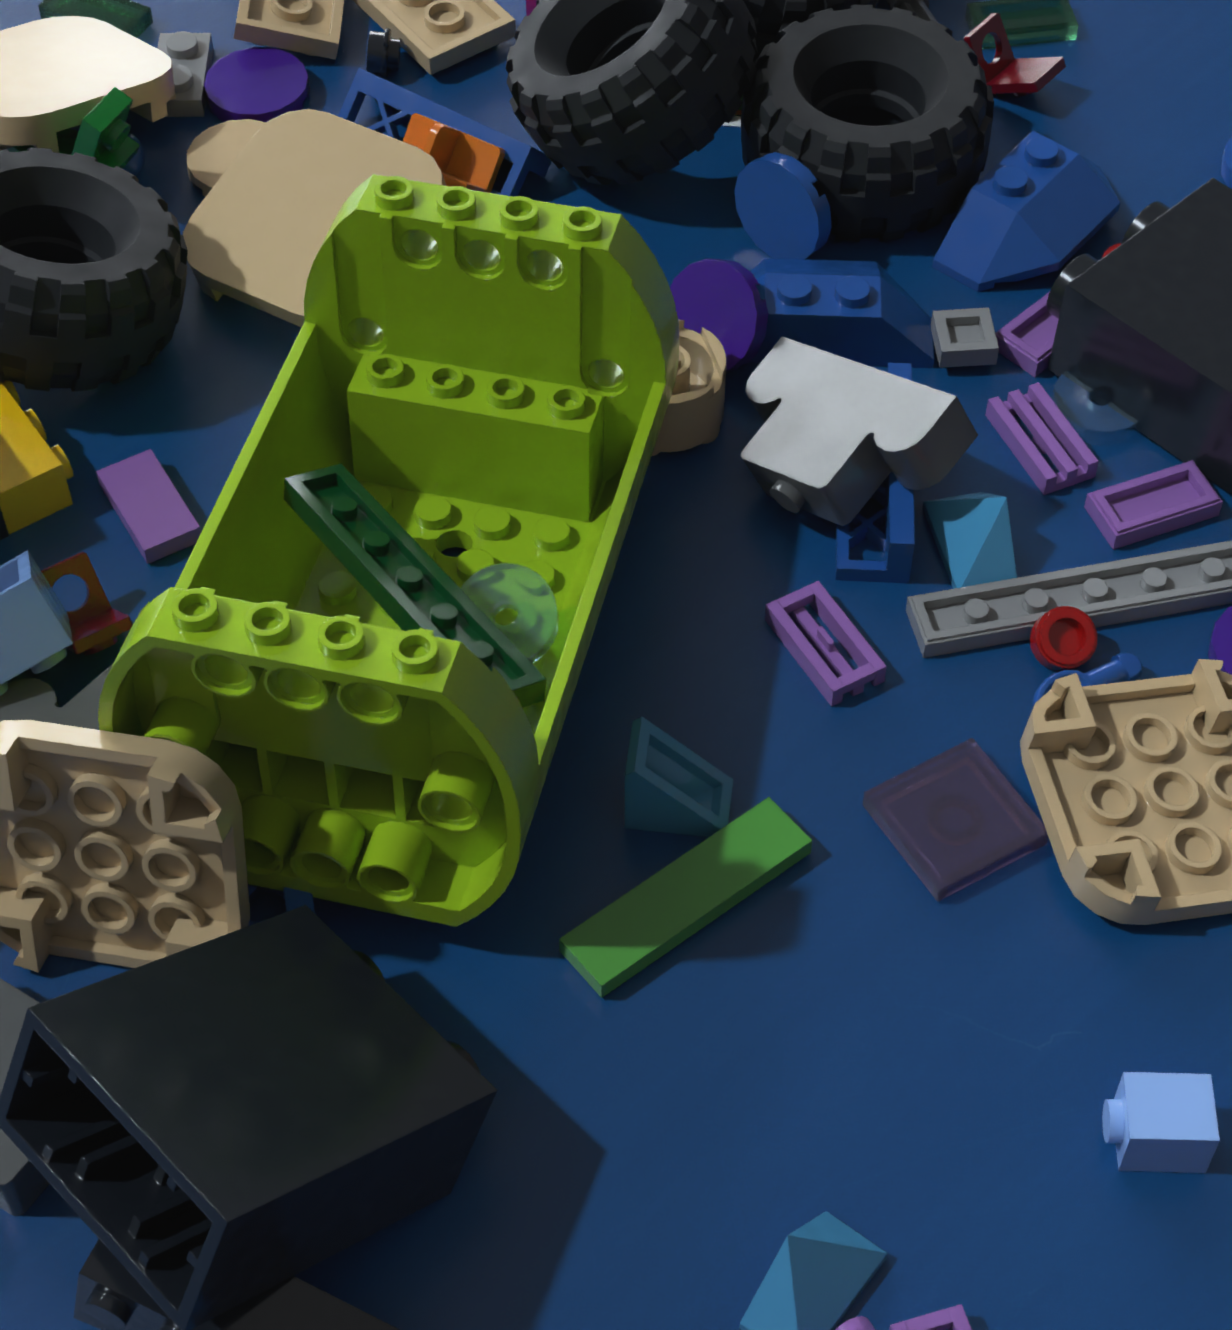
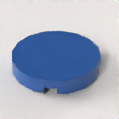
M778 152L756 158L748 163L738 174L734 189L736 210L744 230L756 246L771 258L808 259L827 243L832 228L830 205L826 195L823 194L819 197L816 188L813 186V183L818 180L811 170L794 157Z

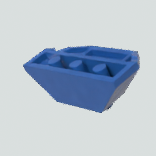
M1032 131L970 189L933 259L932 268L977 292L994 288L995 283L1021 281L1058 271L1119 211L1120 201L1100 166L1055 141Z
M764 258L750 271L760 284V286H755L760 293V298L766 299L769 314L766 337L756 357L750 362L761 363L783 336L868 366L888 367V363H912L913 368H933L934 345L931 317L877 262Z

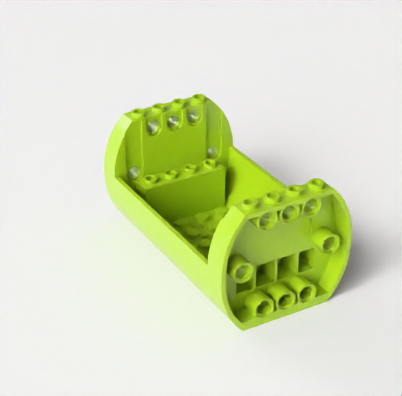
M372 174L359 185L339 210L313 261L307 279L304 297V323L175 587H169L151 602L149 601L140 611L105 679L99 698L98 722L100 730L173 741L195 748L219 764L235 784L242 806L248 884L284 891L283 887L312 893L313 898L457 927L477 917L492 906L505 892L511 882L676 383L679 362V321L675 301L667 278L656 257L640 234L623 215L598 211L585 206H567L532 200L524 196L512 197L470 190L462 186L450 187L408 180L400 176L388 177ZM342 463L526 658L533 660V665L546 678L544 701L522 708L518 698L495 667H493L491 672L460 641L434 637L433 630L423 628L403 631L284 500V478ZM452 547L466 549L457 557L446 556L441 553L445 549Z

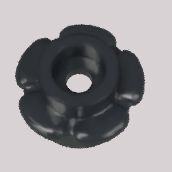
M386 28L385 32L370 31L368 39L366 70L373 74H382V78L385 80L387 79L388 70L398 71L400 63L401 39L391 38V29Z

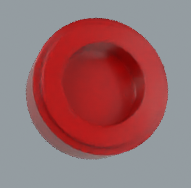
M1060 606L1049 610L1035 622L1030 633V646L1035 658L1046 668L1057 672L1074 670L1083 665L1092 657L1097 647L1098 637L1093 621L1086 613L1071 606Z

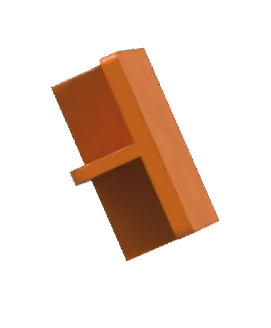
M414 113L411 116L403 138V142L420 148L435 159L442 171L446 186H462L470 190L491 193L505 156L503 148L418 113Z

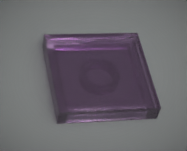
M973 738L864 792L862 805L937 902L1045 846L1048 842L1049 837L1042 821Z

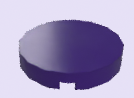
M251 47L237 50L218 59L207 71L204 82L206 100L210 111L222 122L242 119L268 122L286 112L302 110L304 108L303 101L306 97L309 98L310 93L309 78L304 64L291 53L269 47Z
M704 259L689 264L674 278L670 289L675 301L678 319L684 320V328L701 334L703 327L712 332L721 342L726 354V374L734 372L741 365H747L756 357L766 337L769 315L766 299L760 298V293L755 286H760L754 274L738 262L723 259Z

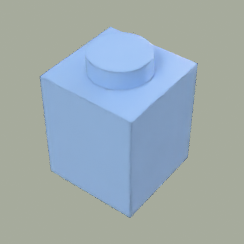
M1123 1072L1114 1099H1105L1102 1113L1105 1143L1116 1144L1118 1171L1206 1173L1220 1142L1211 1074Z

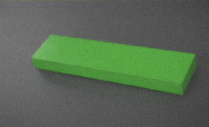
M768 797L559 938V951L596 993L603 998L809 855L812 849V839Z

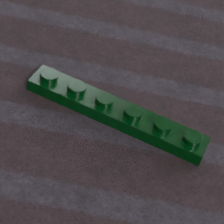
M342 463L284 478V500L403 631L423 628L433 630L434 637L460 641L491 672L493 667H495L518 698L522 708L544 701L546 678Z

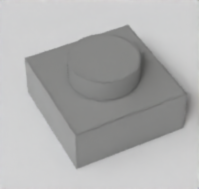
M989 307L932 311L931 331L939 368L995 365L997 363L999 346Z

